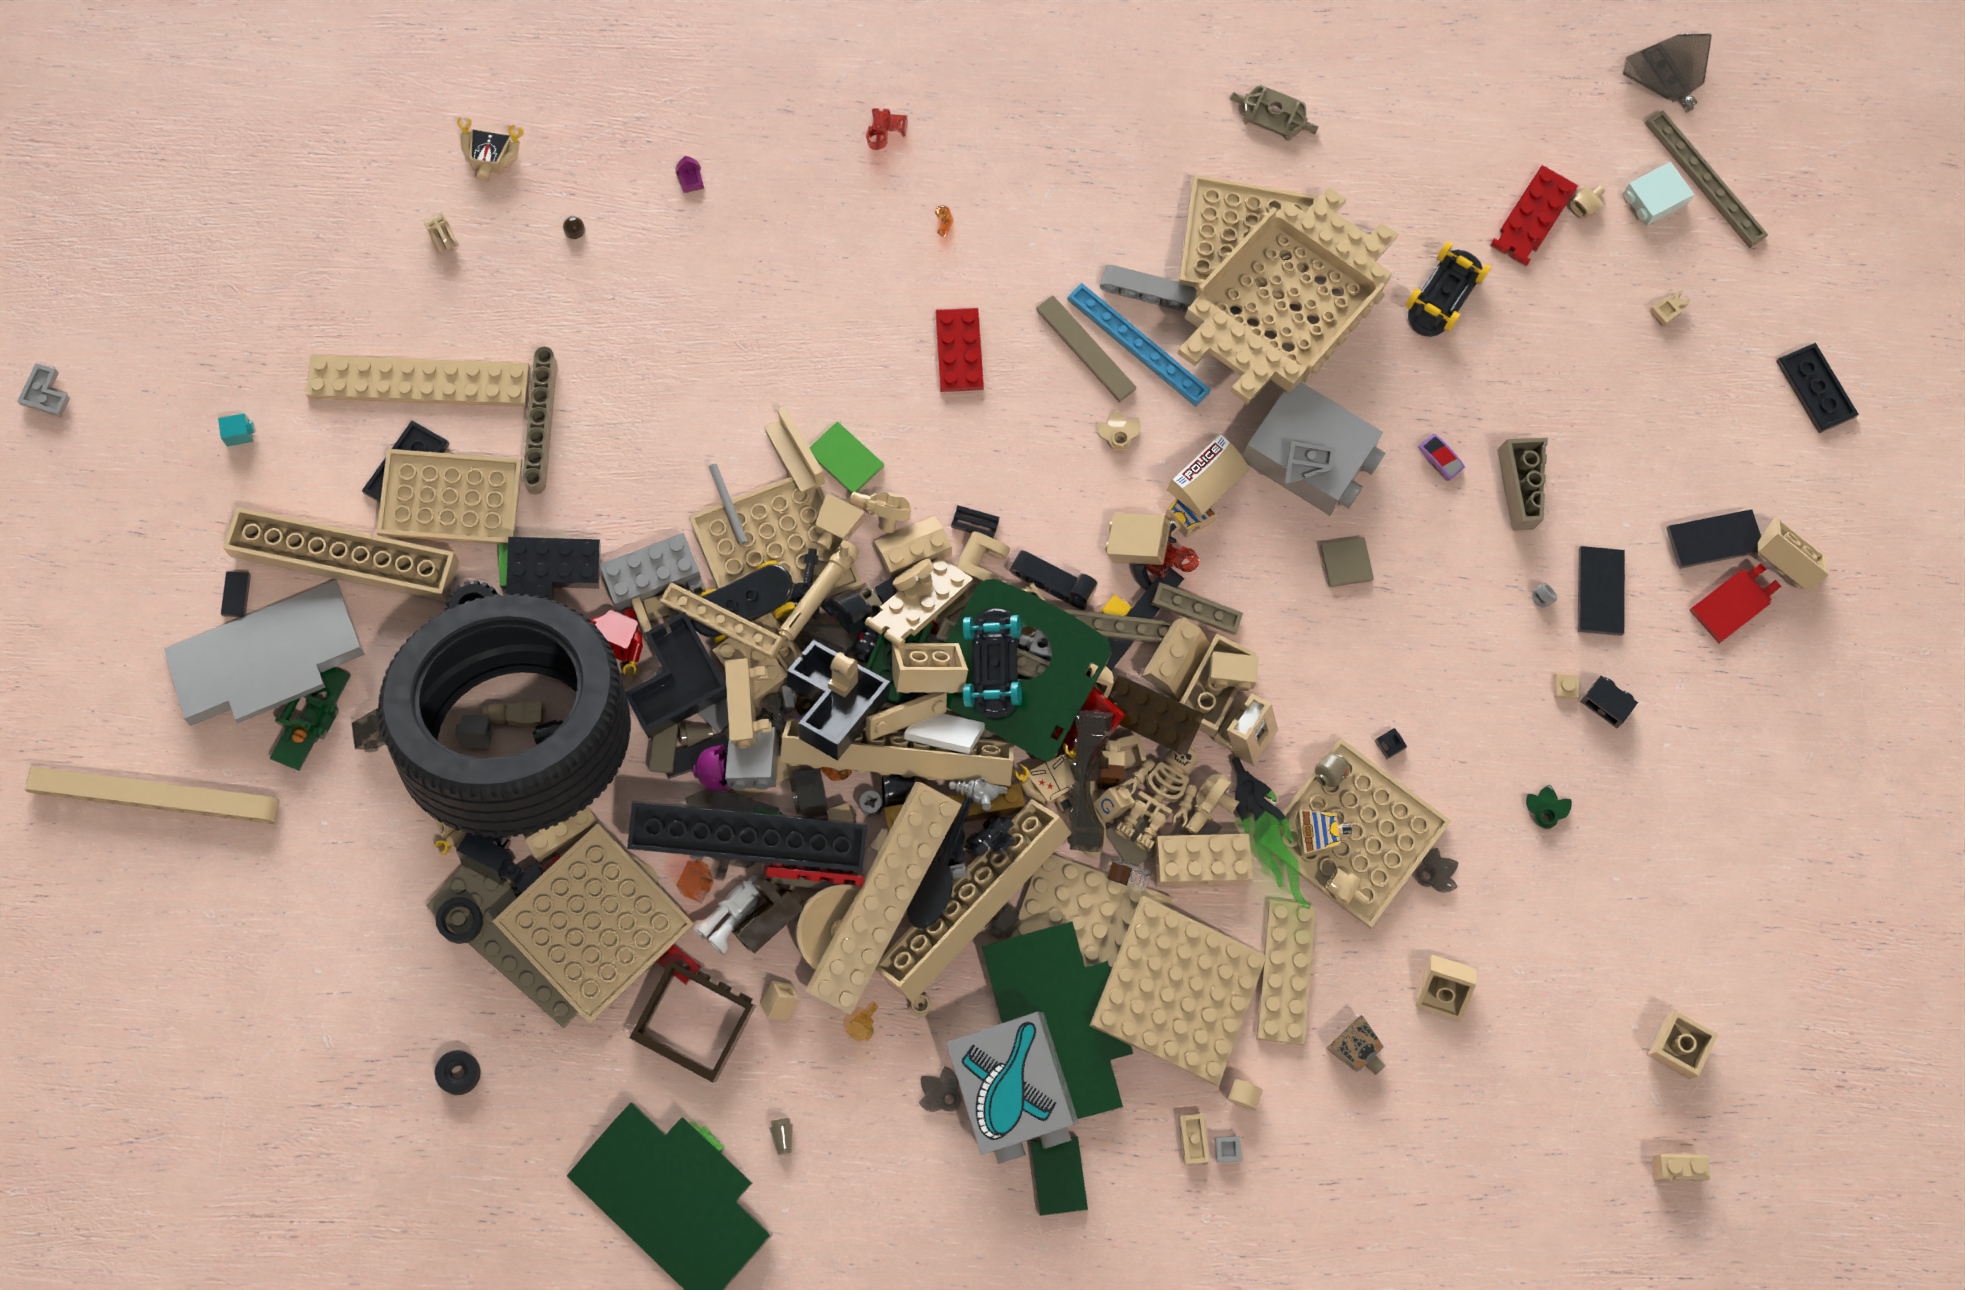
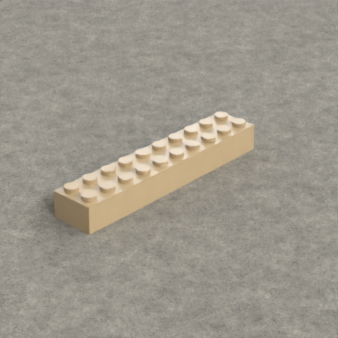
M236 507L223 547L232 558L446 602V599L449 597L459 564L457 556L451 551Z
M788 719L782 735L780 762L790 766L801 764L809 765L812 768L830 767L838 771L850 769L859 773L869 771L878 772L881 775L899 774L906 778L918 776L924 777L927 780L946 779L949 782H970L973 779L976 781V779L982 778L989 784L1002 787L1011 786L1014 744L1008 741L979 738L971 753L966 754L904 739L905 731L902 730L870 740L866 737L865 727L837 761L799 739V722L801 720Z
M915 782L867 872L863 886H860L805 991L850 1015L852 1014L962 804L922 782Z
M1031 799L1011 820L1014 826L1008 833L1015 838V841L1001 854H994L989 849L982 857L977 856L967 867V877L958 878L953 882L950 901L941 917L928 928L919 929L912 925L880 959L875 970L884 981L913 1003L1071 834V831L1059 815Z

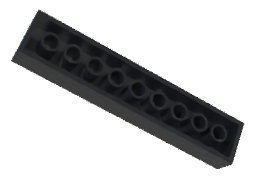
M633 801L627 849L863 872L868 824Z

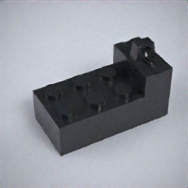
M468 833L456 850L463 866L502 886L506 879L515 881L521 872V868L513 862L510 851H508L512 836L494 838L492 836L483 837L481 834L476 836Z

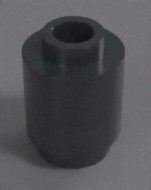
M555 719L535 726L536 731L532 733L536 745L551 736L563 724V720L557 721Z

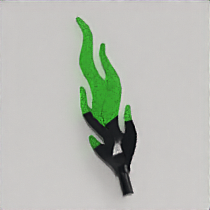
M1239 757L1233 758L1231 763L1237 773L1235 800L1239 801L1236 811L1244 825L1245 833H1250V821L1246 811L1248 808L1254 816L1255 845L1259 857L1277 878L1278 887H1281L1282 873L1273 860L1272 852L1279 857L1288 874L1291 894L1299 904L1306 909H1310L1309 903L1303 898L1299 889L1300 871L1298 861L1288 850L1280 834L1279 825L1284 828L1288 841L1293 843L1290 824L1281 810L1264 798L1266 797L1275 803L1277 802L1275 793L1266 784L1253 777L1248 771H1245Z

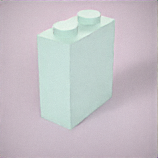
M1671 161L1630 182L1623 193L1626 201L1632 205L1638 218L1646 226L1688 205L1694 196V193Z

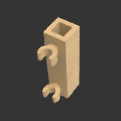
M748 658L725 661L730 741L737 748H749L751 744H758L757 733L772 732V724L769 722V719L756 721L753 680L768 679V670L765 669V666L752 668V663Z

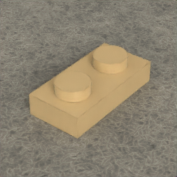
M1204 1114L1180 1116L1185 1165L1209 1163L1210 1158Z

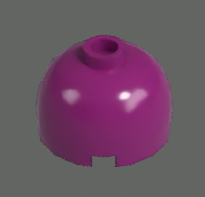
M717 745L705 749L698 756L696 765L693 766L694 777L698 778L701 785L708 790L720 792L731 789L725 779L727 755L724 752L727 747L725 745Z

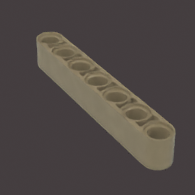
M546 346L538 348L534 354L522 476L528 492L535 495L542 493L546 487L557 371L555 355L552 349ZM544 358H550L547 362H541ZM542 378H548L545 382H539ZM540 398H546L544 402H537ZM538 418H545L540 423L535 422ZM543 438L541 442L533 443L535 439ZM535 458L541 459L536 464L531 463ZM539 479L536 484H529L531 480Z

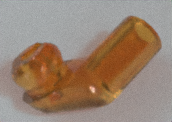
M942 205L935 209V215L942 221L937 233L942 237H946L954 219L950 209Z
M830 767L819 768L832 781L845 780L852 773L850 769L838 771Z

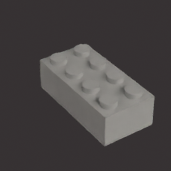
M684 532L599 564L618 612L633 607L631 601L634 598L640 597L641 602L644 603V599L663 595L670 582L683 588L688 586L687 581L699 576L701 577Z

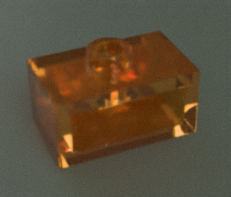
M688 860L676 886L681 895L702 904L706 894L710 892L713 886L714 878L706 863L695 860V862Z

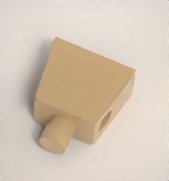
M827 493L815 523L816 532L821 535L817 545L822 549L829 550L833 541L841 544L844 540L848 541L864 522L865 511Z

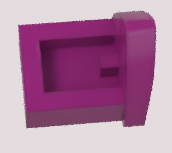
M684 156L678 162L675 169L676 175H679L683 193L704 189L700 174L701 166L698 161L688 156Z

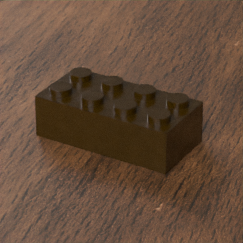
M1119 674L1108 696V699L1125 714V717L1119 724L1120 726L1183 755H1187L1205 716L1204 713Z

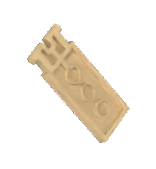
M938 557L932 562L934 570L925 579L921 580L919 577L913 587L904 591H898L880 607V613L874 618L868 617L865 624L880 635L885 632L884 637L901 648L905 643L904 639L910 634L915 636L973 585V578L941 557Z

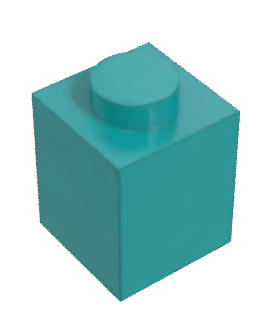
M245 413L218 418L220 437L227 447L254 442L252 433L256 432L253 420H249Z

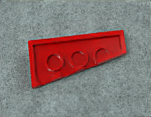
M778 863L764 865L763 875L767 877L788 879L804 877V880L818 882L827 880V882L844 884L845 881L852 882L858 886H863L864 876L851 870L839 869V871H831L830 868L819 867L817 869H807L808 866L799 865L784 867L785 864Z

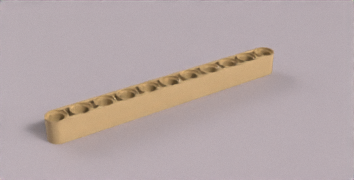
M38 767L30 768L25 791L39 795L269 824L275 823L279 806V799L268 796Z

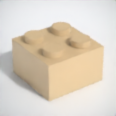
M1674 1011L1666 1015L1647 1056L1688 1079H1692L1700 1075L1718 1034Z

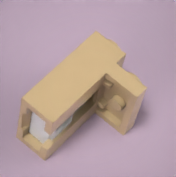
M1251 694L1245 706L1240 703L1236 705L1214 737V741L1234 752L1236 757L1255 766L1278 732L1272 704Z

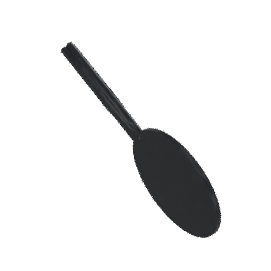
M965 797L940 860L930 864L907 908L908 919L916 928L924 929L933 925L944 913L950 901L953 890V873L947 864L974 801L973 799Z

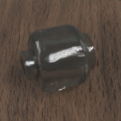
M1006 903L987 923L989 927L988 932L997 939L1000 937L1009 938L1021 922L1019 911Z

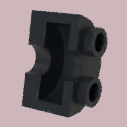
M849 590L824 601L821 606L830 616L836 615L839 618L840 626L849 634L868 627L865 621L873 614L871 605L866 603L855 590Z

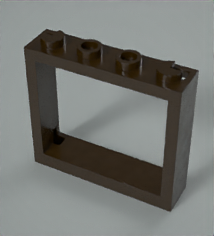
M679 959L677 963L670 961L629 1038L710 1082L716 1083L756 1005L751 1003L753 998L740 992L738 996L730 992L732 987L721 981L718 985L711 982V976L700 970L697 974L690 971L691 966ZM676 972L745 1008L713 1070L645 1034Z

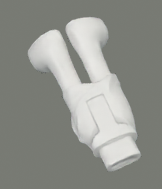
M752 875L747 882L743 880L742 884L740 883L718 903L719 907L707 918L693 922L692 929L705 940L708 938L709 944L722 955L728 949L727 938L746 916L755 911L758 901L762 897L752 884L757 879L755 875ZM729 912L731 916L709 937L714 927Z

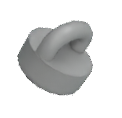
M1542 583L1533 591V600L1539 607L1545 608L1557 600V595L1550 585Z

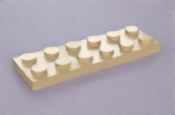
M1277 900L1269 901L1264 950L1266 960L1262 972L1256 1040L1302 1046L1305 1044L1316 914L1315 905Z

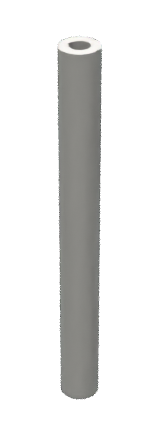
M712 464L709 466L710 472L740 545L748 543V540L717 464Z

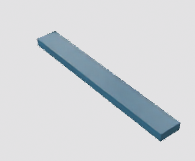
M1083 283L1068 296L1067 300L1192 405L1197 407L1210 393L1211 389Z

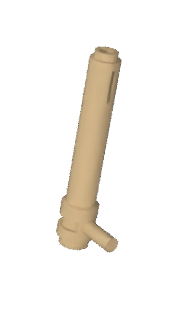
M847 540L841 542L835 551L836 554L831 555L828 559V565L780 627L778 635L783 637L785 642H790L796 638L842 574H846L850 569V564L856 561L859 550L854 544Z

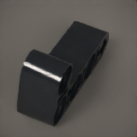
M1023 550L1019 551L1009 569L1014 576L1027 583H1034L1037 588L1080 610H1086L1098 585L1097 581L1087 574L1081 573L1077 578Z

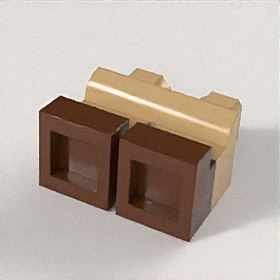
M1106 741V747L1101 752L1098 766L1101 768L1097 779L1098 789L1108 790L1122 784L1124 780L1125 753L1120 752V741Z

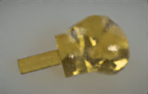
M874 1003L866 1014L860 1012L848 1024L847 1034L855 1041L869 1040L874 1033L872 1026L874 1020L871 1016L879 1007L877 1004Z

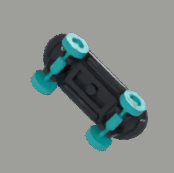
M992 608L982 612L975 622L972 617H964L963 620L965 640H972V684H964L963 701L965 707L975 706L982 716L992 720H999L1009 716L1016 705H1021L1022 701L1021 684L1018 682L1017 638L1021 637V619L1019 615H1012L1005 609Z

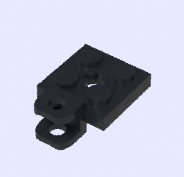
M991 816L982 824L983 828L978 833L974 832L967 838V844L963 848L968 854L980 857L989 849L994 854H1001L1015 841V838L1008 833L1014 826V823L1006 817Z

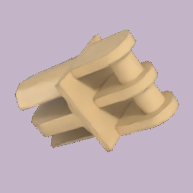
M440 212L441 215L437 217L431 216L432 219L428 221L423 220L438 252L442 254L444 252L437 238L441 237L447 251L451 250L445 236L447 233L455 247L459 246L446 217L443 212Z

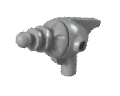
M982 778L976 779V781L973 779L969 783H966V781L963 783L959 781L958 784L955 782L949 783L950 789L956 788V792L961 791L962 795L966 793V796L973 799L975 803L982 804L983 810L991 809L990 800L997 798L998 794H1006L1008 790L1007 787L989 784Z

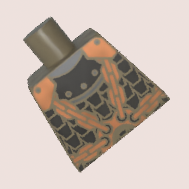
M1362 1015L1326 1048L1356 1072L1366 1065L1376 1075L1386 1066L1376 1056L1384 1048L1383 1044Z

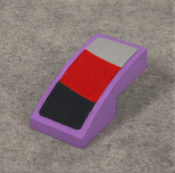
M1432 434L1418 446L1429 464H1435L1446 481L1451 480L1465 468L1459 457L1436 434Z

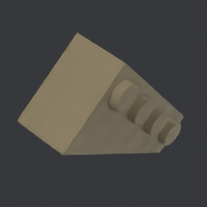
M1548 437L1507 439L1497 449L1513 531L1534 530L1544 520L1545 493L1543 491L1544 484L1546 483L1544 472L1545 464L1547 463V454L1545 453Z

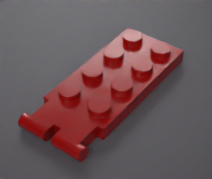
M1541 165L1500 229L1502 235L1498 240L1494 238L1490 246L1504 254L1511 250L1513 252L1511 258L1527 266L1531 261L1528 258L1531 251L1536 252L1578 185Z

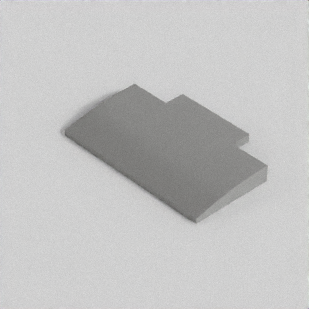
M336 579L164 649L184 719L190 726L231 709L237 723L248 720L325 688L321 672L365 655Z

